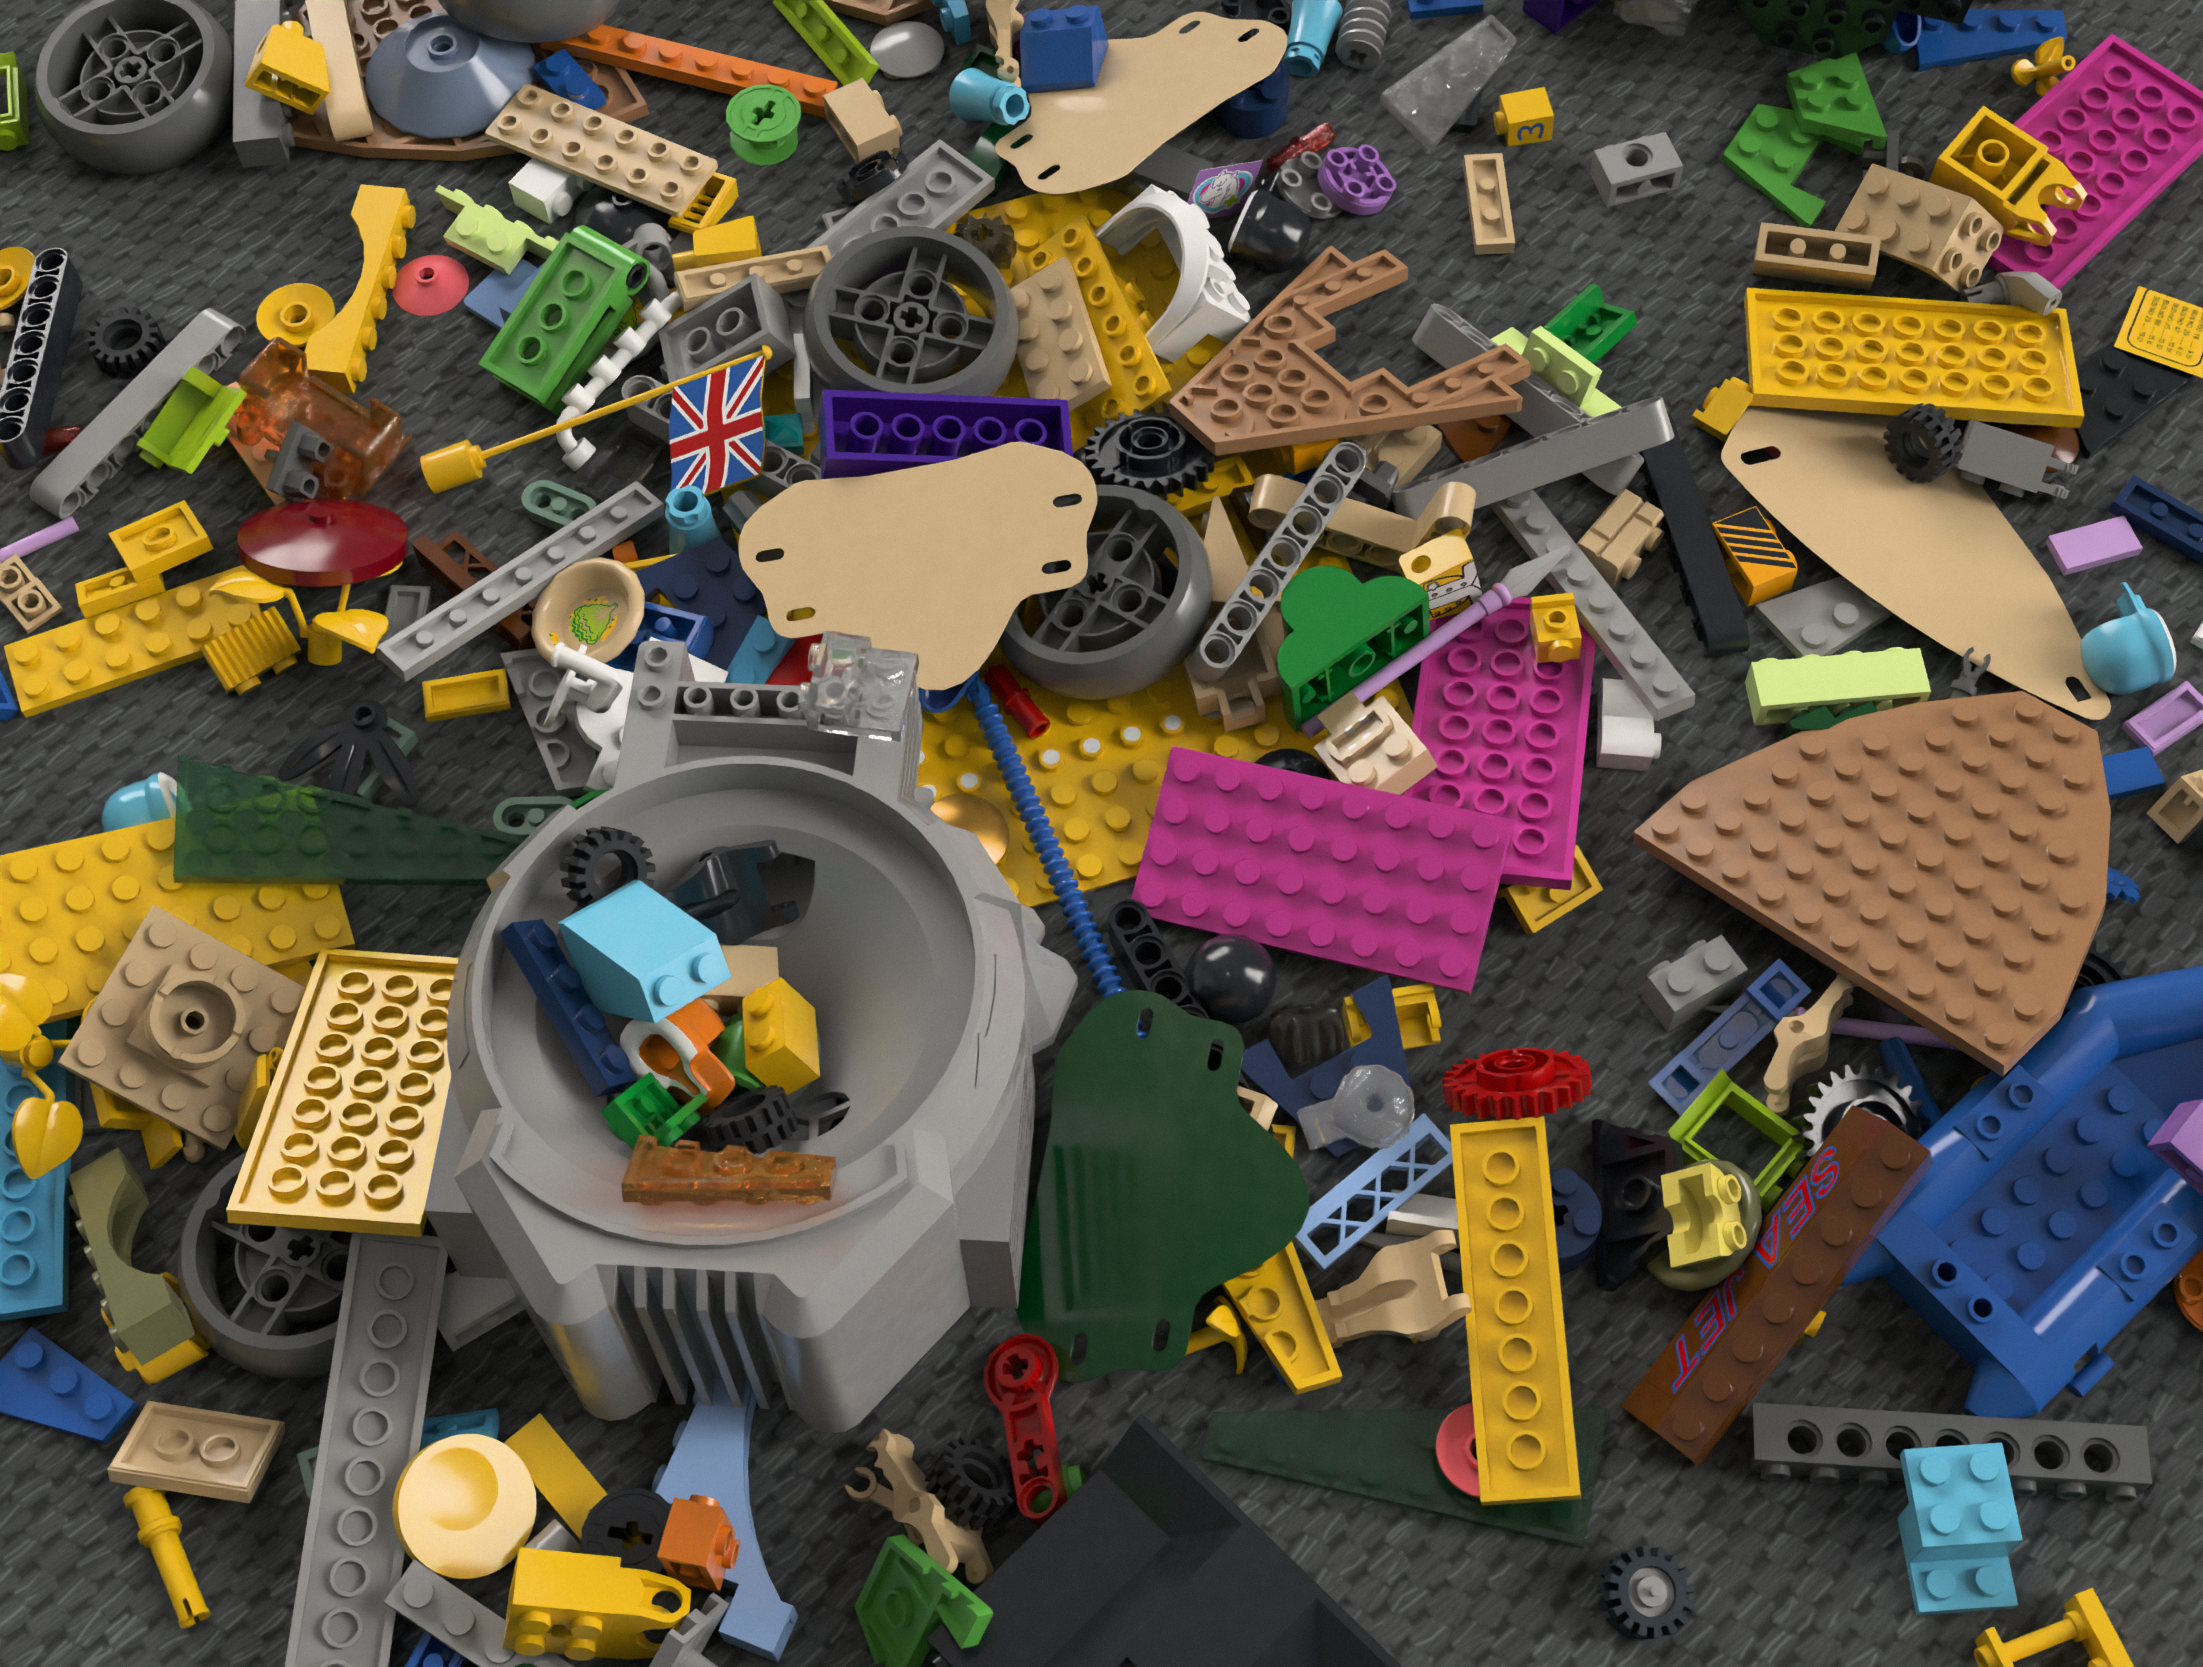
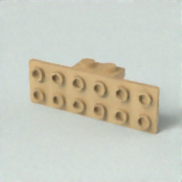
M528 83L522 86L485 130L488 140L675 217L682 215L718 169L717 160Z

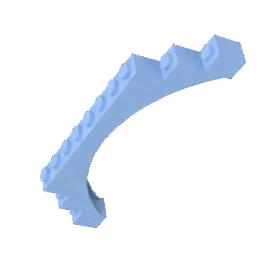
M716 1378L712 1406L702 1405L695 1390L693 1404L696 1406L689 1421L683 1420L679 1424L672 1444L675 1451L668 1465L662 1464L653 1480L652 1491L659 1494L671 1506L674 1497L689 1500L690 1495H702L719 1502L718 1507L724 1509L731 1526H733L736 1534L735 1539L740 1540L736 1564L733 1569L726 1568L722 1587L733 1590L736 1593L734 1597L727 1596L725 1598L729 1605L718 1623L720 1625L719 1633L724 1642L778 1663L798 1619V1615L793 1605L781 1601L768 1575L754 1528L749 1497L748 1456L751 1424L757 1400L750 1380H746L743 1408L733 1407L723 1379Z

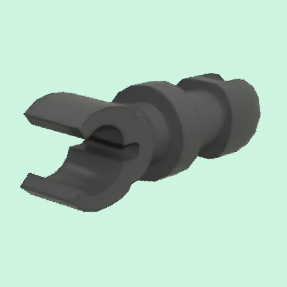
M1971 647L1966 651L1961 661L1962 670L1958 680L1954 679L1951 683L1950 689L1953 692L1950 699L1975 696L1977 688L1974 685L1979 676L1988 668L1991 660L1990 654L1983 658V666L1976 667L1971 672L1972 665L1969 662V655L1973 653L1974 648Z

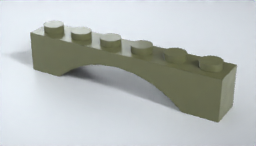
M116 1148L68 1176L74 1193L68 1196V1200L74 1212L80 1218V1220L76 1221V1226L88 1244L83 1249L89 1262L96 1270V1272L92 1273V1278L101 1294L105 1297L100 1301L101 1307L107 1318L114 1325L109 1328L111 1338L121 1353L124 1354L131 1351L143 1366L195 1335L185 1305L162 1275L145 1273L132 1268L130 1258L132 1241L139 1221L149 1205V1200L140 1176L121 1150Z

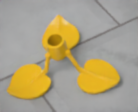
M403 561L392 570L377 577L393 573L402 565ZM248 569L226 575L210 588L209 597L219 594L251 603H269L286 597L298 622L300 637L308 638V661L316 665L329 666L340 663L342 661V640L373 654L380 639L389 627L387 617L380 613L364 609H349L345 611L351 584L342 586L337 611L321 613L315 616L310 625H307L294 590L286 587L288 584L262 578Z
M0 973L1 1058L9 1066L22 1068L21 1076L29 1079L43 1093L45 1098L44 1100L37 1097H29L23 1100L17 1108L12 1122V1142L18 1164L28 1178L37 1179L70 1158L77 1150L83 1135V1121L76 1106L68 1101L55 1102L54 1092L36 1074V1071L45 1068L52 1061L54 1049L67 1048L71 1039L55 1040L41 1035V1030L38 1026L48 1019L52 1011L50 994L42 983L29 976ZM95 996L91 1001H89L86 1008L84 1009L81 1017V1023L87 1015L88 1011L90 1010L91 1006L93 1005L94 1001L96 1000L97 996Z

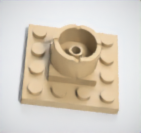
M152 905L57 1065L223 1152L234 1135V1126L238 1124V1103L257 1057L264 1054L268 1056L274 1047L284 1048L306 987L163 909ZM186 1017H194L200 1024L199 1029L189 1028L185 1022Z

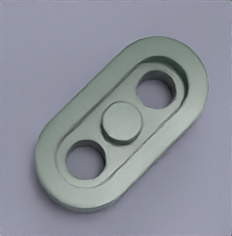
M539 480L529 484L521 496L525 513L531 520L557 531L571 523L575 517L583 515L596 507V503L591 497L548 480ZM542 502H550V505L546 508L538 507Z
M563 796L508 798L496 807L493 814V822L502 839L511 843H522L550 814L567 804L571 805L574 801ZM521 818L525 820L520 827L510 826L511 822L515 819Z

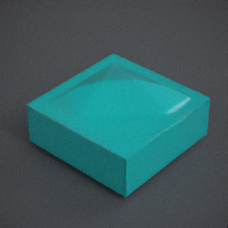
M801 413L763 417L765 439L795 455L805 454Z

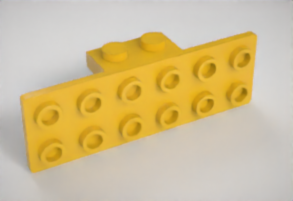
M1079 215L1023 259V263L1030 277L1063 256L1073 265L1112 384L1111 388L1089 400L1101 427L1105 428L1106 419L1119 421L1118 413L1132 416L1134 409H1138L1142 414L1147 413L1151 407H1155L1170 396L1172 389L1145 336L1157 321L1148 311H1145L1142 305L1145 301L1142 291L1134 282L1126 283L1114 273L1088 219L1083 215Z

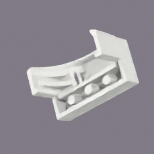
M1151 184L1094 233L1098 241H1102L1117 249L1123 257L1156 228L1159 229L1181 275L1170 305L1145 336L1154 354L1174 363L1207 334L1229 343L1252 319L1248 313L1250 309L1248 301L1238 292L1233 282L1236 279L1235 274L1222 259L1224 253L1221 245L1208 230L1210 225L1205 213L1199 206L1194 203L1189 205L1170 190L1165 192Z

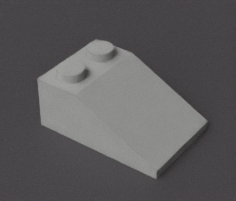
M753 273L658 330L669 383L762 350L761 345H768L773 352L771 359L765 362L764 375L796 357L783 299L756 273Z

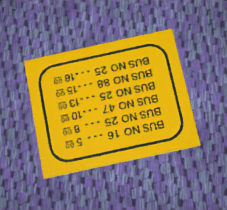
M2138 286L2114 347L2203 378V308Z

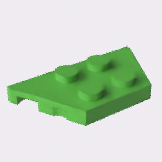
M1856 52L1837 60L1828 58L1788 73L1786 89L1801 131L1815 135H1827L1833 139L1849 142L1851 135L1872 139V148L1885 149L1887 134Z

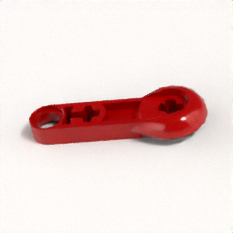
M1027 1333L1012 1336L1000 1343L991 1353L984 1368V1387L988 1397L1003 1414L1017 1504L1020 1512L1035 1525L1041 1527L1067 1502L1050 1405V1397L1058 1378L1059 1361L1052 1345L1041 1336ZM1024 1363L1028 1369H1022L1024 1375L1016 1379L1012 1374L1013 1372L1018 1373L1019 1371L1016 1367ZM1036 1449L1042 1452V1454L1036 1456L1037 1469L1043 1475L1037 1477L1036 1470L1027 1462L1033 1459V1451ZM1045 1490L1052 1491L1053 1501L1051 1506L1042 1513H1034L1032 1502L1036 1495Z

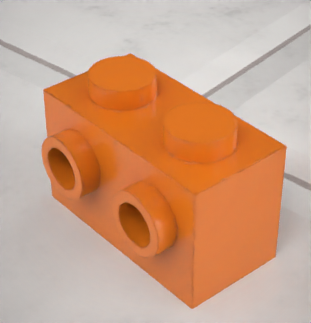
M690 1495L689 1500L674 1497L657 1557L669 1577L677 1579L684 1585L720 1593L726 1568L733 1569L736 1564L740 1540L735 1539L736 1534L733 1526H731L724 1509L718 1507L719 1502L715 1499L702 1495Z

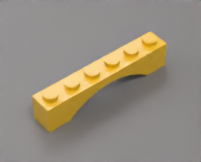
M360 185L351 216L364 245V263L361 278L352 297L343 309L326 326L315 332L308 339L299 366L308 390L354 395L357 383L365 380L367 373L365 358L368 350L373 351L377 342L375 327L378 319L383 320L387 311L385 296L388 289L395 287L397 279L395 265L398 258L402 259L405 256V234L407 228L412 229L416 221L415 207L410 204L407 192L403 188Z

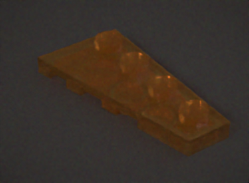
M639 1135L621 1183L623 1202H640L645 1206H658L666 1202H692L695 1205L707 1206L718 1201H743L748 1205H762L769 1201H795L798 1204L811 1205L820 1201L831 1200L837 1177L836 1157L772 1150L764 1158L754 1157L753 1153L747 1150V1147L727 1145L723 1151L716 1153L700 1151V1143L698 1141L679 1139L675 1144L676 1148L657 1146V1140L654 1136Z

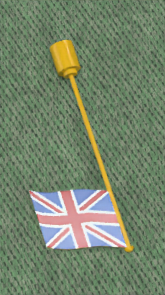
M761 345L762 350L485 451H482L479 445L472 446L468 440L458 442L421 456L420 463L423 474L431 490L438 494L482 478V469L487 467L485 459L673 391L669 420L672 468L670 492L674 488L679 489L686 485L696 486L702 490L704 497L761 475L766 445L762 389L765 362L771 359L773 355L772 349L768 345Z

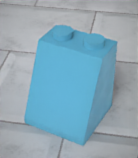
M640 880L629 882L558 922L574 967L581 978V984L594 1006L602 1012L657 1023L732 978L716 934Z

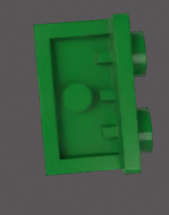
M1590 284L1543 328L1592 364H1595L1637 325L1634 311L1604 303L1600 286Z
M649 1072L609 1103L600 1113L608 1121V1127L619 1140L626 1142L640 1158L653 1146L661 1153L698 1122L701 1117L695 1110L705 1103L707 1098L700 1093L681 1108L654 1075Z

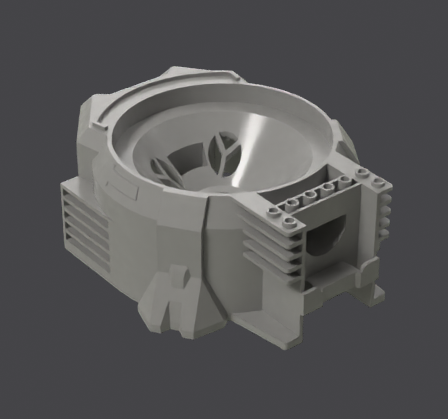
M642 642L637 652L614 788L601 794L578 810L567 804L550 814L486 879L491 889V894L472 925L460 953L451 986L447 1016V1051L451 1078L424 1211L460 1276L508 1280L580 1402L596 1418L608 1421L626 1419L642 1410L651 1402L656 1403L663 1376L667 1381L676 1404H686L689 1379L691 1377L702 1405L712 1406L715 1379L722 1378L733 1407L743 1408L746 1380H750L759 1408L769 1409L773 1382H780L789 1410H794L807 1424L815 1430L830 1434L845 1432L858 1425L970 1306L1018 1309L1035 1117V1076L1032 1055L1054 1043L1077 989L1078 977L1065 958L1040 945L1045 936L1044 924L1034 909L1024 906L1019 902L977 835L946 824L934 812L929 810L934 804L933 791L926 787H916L923 733V718L921 716L917 675L914 670L915 661L913 654L910 652L869 650L864 689L698 682L694 678L685 642ZM601 826L627 831L632 833L633 836L640 837L645 842L642 847L649 848L653 855L646 859V861L655 864L656 872H647L646 878L655 880L651 889L657 893L673 886L693 867L704 851L718 846L731 847L764 840L776 841L780 855L773 860L756 863L770 906L792 900L796 901L800 917L789 924L755 935L739 945L777 947L779 977H782L815 1008L820 1077L787 1095L799 1125H797V1131L792 1132V1136L789 1139L781 1140L782 1144L775 1148L770 1147L766 1149L767 1152L760 1155L758 1153L753 1154L749 1159L742 1160V1158H739L736 1162H729L728 1160L721 1162L719 1159L717 1160L704 1130L702 1120L706 1117L696 1111L701 1119L660 1153L653 1146L639 1158L626 1142L619 1140L609 1129L608 1121L600 1111L611 1100L613 1101L622 1093L619 1092L600 1097L594 1095L500 935L512 922L543 919L556 935L557 944L570 966L575 969L558 922L583 908L577 906L578 902L570 900L566 895L571 889L562 887L561 878L568 877V872L561 871L560 864L561 862H570L571 857L563 853L567 846L577 847V844L572 839L578 834L587 836L586 829L592 827L601 829ZM614 853L601 856L594 869L596 884L601 889H609L617 883L621 875V861ZM600 1011L604 1016L608 1030L617 1045L620 1046V1035L631 1018ZM719 1016L723 1023L729 1021L732 1018L726 1016ZM715 1043L709 1049L712 1053L714 1050ZM668 1092L673 1098L683 1104L680 1105L681 1108L687 1104L675 1093ZM837 1098L847 1100V1102L837 1106ZM846 1115L835 1128L828 1131L833 1120Z

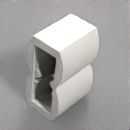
M1602 678L1597 698L1596 767L1648 771L1652 759H1659L1661 733H1654V721L1656 720L1625 680Z

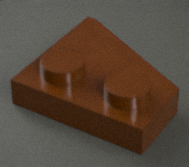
M1502 414L1433 424V427L1442 432L1443 441L1449 450L1456 454L1461 463H1465L1493 453L1515 427V422L1507 415Z

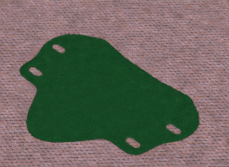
M1131 990L1105 998L1082 1019L1059 1050L1055 1061L1051 1124L1031 1221L1023 1244L1018 1309H1015L1024 1334L1029 1333L1041 1336L1052 1345L1059 1361L1057 1380L1064 1382L1082 1383L1119 1370L1163 1371L1175 1367L1186 1354L1195 1307L1201 1297L1214 1287L1257 1267L1284 1249L1302 1229L1309 1212V1190L1301 1169L1284 1147L1251 1117L1239 1103L1237 1087L1245 1046L1238 1029L1224 1022L1190 1015L1158 993ZM1149 1008L1153 1011L1151 1030L1148 1037L1141 1039L1137 1036L1140 1014L1142 1010ZM1220 1040L1224 1044L1221 1065L1218 1070L1211 1071L1207 1067L1210 1047L1214 1041ZM1165 1319L1170 1323L1167 1346L1162 1352H1157L1153 1348L1156 1325L1160 1320ZM1085 1333L1088 1336L1085 1359L1080 1365H1075L1071 1361L1074 1340L1077 1334Z

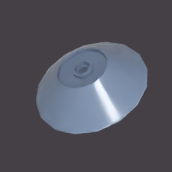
M445 9L435 10L405 21L381 40L367 64L365 91L377 115L401 132L429 139L466 137L487 129L524 84H533L535 54L528 42L508 41L483 35L456 21Z

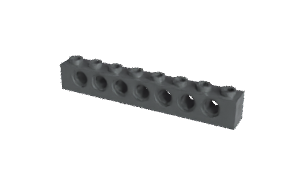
M1754 1402L1745 1415L1747 1472H1760V1478L1766 1481H1786L1790 1479V1474L1809 1475V1481L1815 1484H1835L1839 1482V1477L1858 1478L1859 1485L1864 1487H1884L1889 1484V1480L1905 1481L1901 1460L1893 1458L1888 1453L1886 1443L1898 1444L1903 1449L2002 1443L2013 1496L2027 1497L2037 1494V1490L2056 1491L2057 1498L2077 1500L2085 1498L2087 1493L2105 1494V1498L2109 1502L2127 1503L2135 1501L2137 1499L2136 1496H2140L2152 1485L2147 1426ZM1797 1437L1805 1441L1809 1447V1454H1799L1793 1451L1788 1444L1787 1438ZM1846 1440L1851 1442L1858 1451V1457H1848L1841 1453L1838 1449L1837 1441ZM2034 1452L2046 1454L2052 1460L2054 1469L2050 1470L2040 1466L2035 1459ZM2084 1455L2095 1457L2101 1463L2103 1472L2099 1473L2091 1470L2084 1461Z

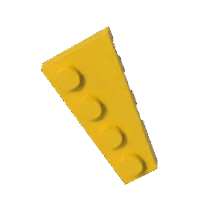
M1292 1241L1262 1264L1221 1284L1295 1396L1341 1381L1342 1373Z

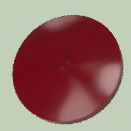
M339 498L299 500L268 508L249 518L240 527L237 535L239 558L248 570L262 578L278 583L308 587L347 585L375 578L399 565L406 557L409 547L407 526L397 514L372 503Z

